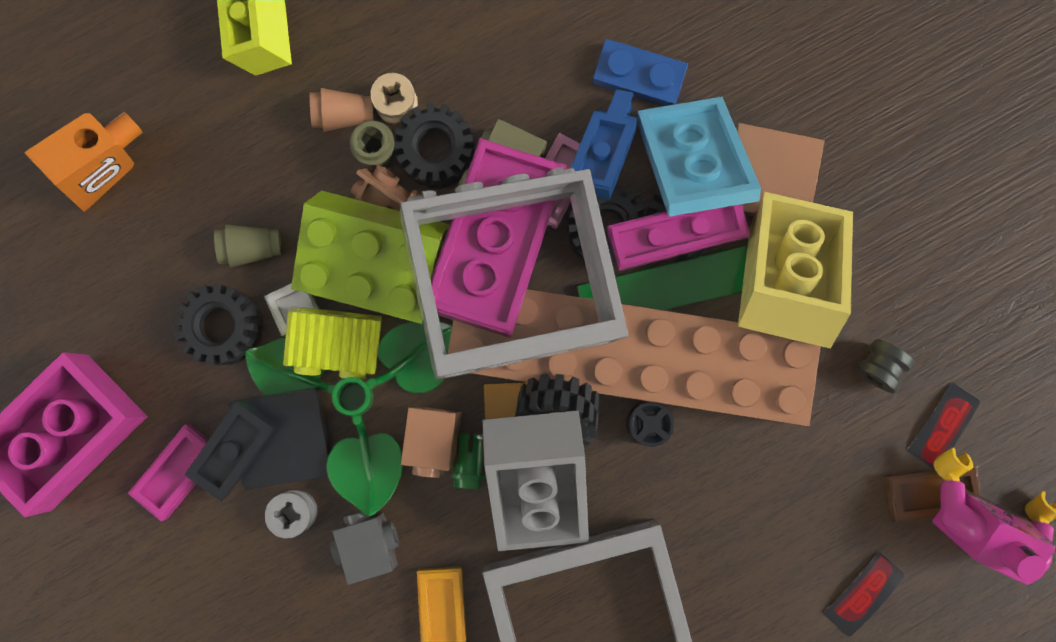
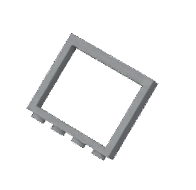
M563 167L548 171L547 177L530 179L528 174H518L503 179L501 181L502 185L484 188L481 182L467 183L455 188L456 193L437 196L436 191H423L422 195L409 197L408 201L401 202L400 218L435 380L605 345L629 337L590 169L574 171V168L564 170ZM570 197L599 323L446 354L419 225Z
M653 519L589 536L588 543L552 546L485 564L483 576L500 642H517L503 586L651 547L676 642H692L661 525Z

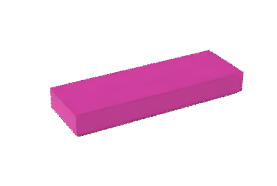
M742 204L670 217L667 211L610 225L606 228L617 271L750 237Z

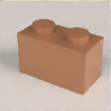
M420 406L408 408L401 465L413 466L412 474L423 477L439 478L440 474H444V471H449L456 464L458 433H460L462 412Z

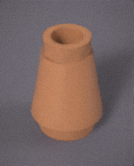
M321 88V92H310L312 128H323V132L373 121L371 96Z

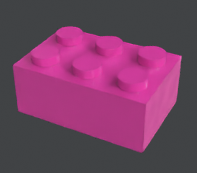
M62 353L0 413V492L24 518L52 511L148 416L89 355Z

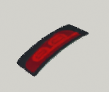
M950 383L935 411L908 447V452L935 469L934 461L938 456L955 446L976 412L980 401L956 384Z
M877 552L861 574L824 611V614L847 636H852L892 594L904 578V573L881 552Z

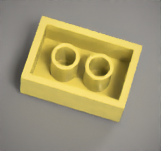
M764 192L749 228L750 237H748L738 327L831 349L851 314L853 212Z

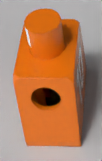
M125 112L105 127L90 113H84L31 147L25 154L58 189L85 212L133 168L134 162L123 148L143 132Z

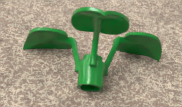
M408 322L399 325L383 337L378 347V358L390 370L380 376L369 379L367 382L359 378L348 377L342 379L336 385H332L319 380L326 371L321 369L320 375L311 376L295 373L294 366L283 365L286 337L247 350L245 357L249 372L263 395L319 386V389L332 394V402L339 412L352 416L359 439L345 438L333 447L328 456L327 474L334 489L343 498L356 506L364 515L372 516L378 512L391 498L401 478L403 465H401L402 451L396 440L389 434L378 433L368 437L362 415L372 406V389L389 381L394 376H396L400 387L411 393L429 392L444 381V379L435 380L423 323ZM439 322L445 351L448 354L452 326Z

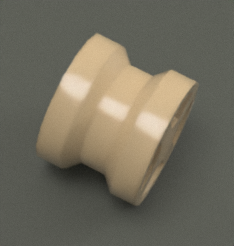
M386 73L378 77L372 85L370 92L371 101L380 118L392 125H402L401 119L405 114L409 118L413 115L411 109L418 106V98L411 82L405 76L398 73ZM399 90L398 94H394L392 96L388 95V93L391 94Z

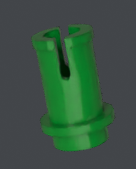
M458 433L455 473H450V478H454V487L480 489L481 481H486V476H482L483 435L474 434L473 451L469 453L470 434Z

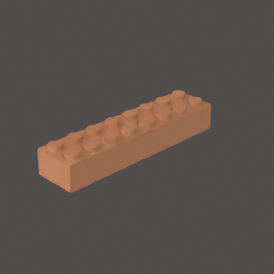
M527 289L511 338L453 320L448 354L599 323L594 300ZM621 304L629 337L614 343L473 372V374L528 382V379L533 377L539 381L540 375L548 374L550 379H555L556 374H563L565 381H570L572 377L580 379L579 386L587 382L592 386L591 392L597 391L600 394L810 426L821 346L738 327V322Z

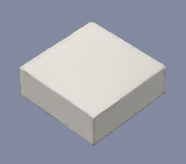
M292 284L264 296L281 336L286 337L288 311L292 306L320 309L315 295L291 289Z

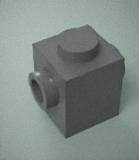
M361 511L344 516L345 524L332 531L334 539L330 540V549L335 564L337 566L342 565L347 585L392 572L398 565L394 549L399 548V539L394 523L392 521L386 523L384 512L373 516H366Z

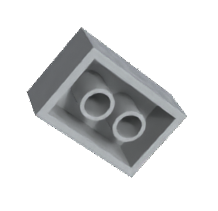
M579 411L552 412L549 414L483 420L484 464L498 551L588 543L586 465Z

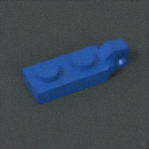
M616 89L608 111L599 109V111L593 112L570 168H574V171L590 169L596 197L610 200L636 133L637 118L631 116L633 107H631L632 92Z

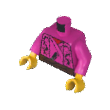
M952 447L938 456L934 461V468L945 481L940 484L941 508L932 522L977 562L1026 585L1040 579L1050 568L1052 555L1055 551V545L1052 543L1054 528L1049 523L1056 518V501L1049 505L1045 499L1046 492L1042 491L1027 503L1025 512L1033 521L1030 522L1027 518L965 489V484L960 482L959 477L973 468L972 459L967 453L957 457L955 448Z

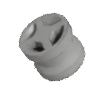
M299 489L289 490L274 497L268 503L265 510V523L275 536L284 539L294 538L314 524L318 514L317 504L309 493ZM281 514H285V515L287 516V518L290 520V523H289V524H288V520L285 518V516H284V515H281Z

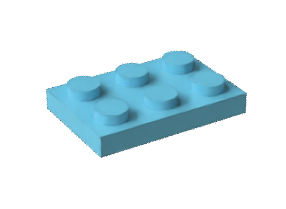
M723 97L637 111V125L669 217L759 201L761 186Z

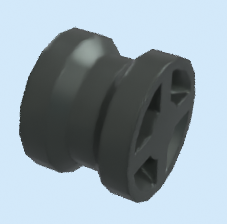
M875 339L869 347L871 354L867 360H862L858 363L855 371L872 385L886 392L895 393L900 386L898 379L903 372L911 370L915 364L914 360L898 347L886 341Z

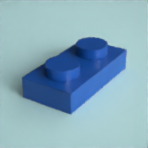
M605 39L592 84L613 91L618 89L632 92L633 97L662 106L675 105L688 63Z

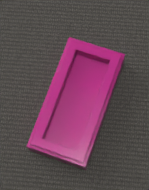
M185 424L128 494L161 522L167 520L196 485L195 482L184 474L209 439L192 424Z

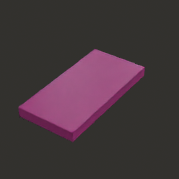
M480 138L464 184L481 182L485 188L502 185L501 181L503 179L518 174H528L530 179L547 177L548 171L563 167L565 170L566 165ZM555 200L452 219L431 278L438 315L511 338Z

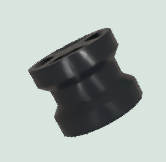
M648 401L634 406L627 415L626 421L627 430L632 439L649 447L660 446L667 442L673 434L675 424L673 415L667 407L660 403Z

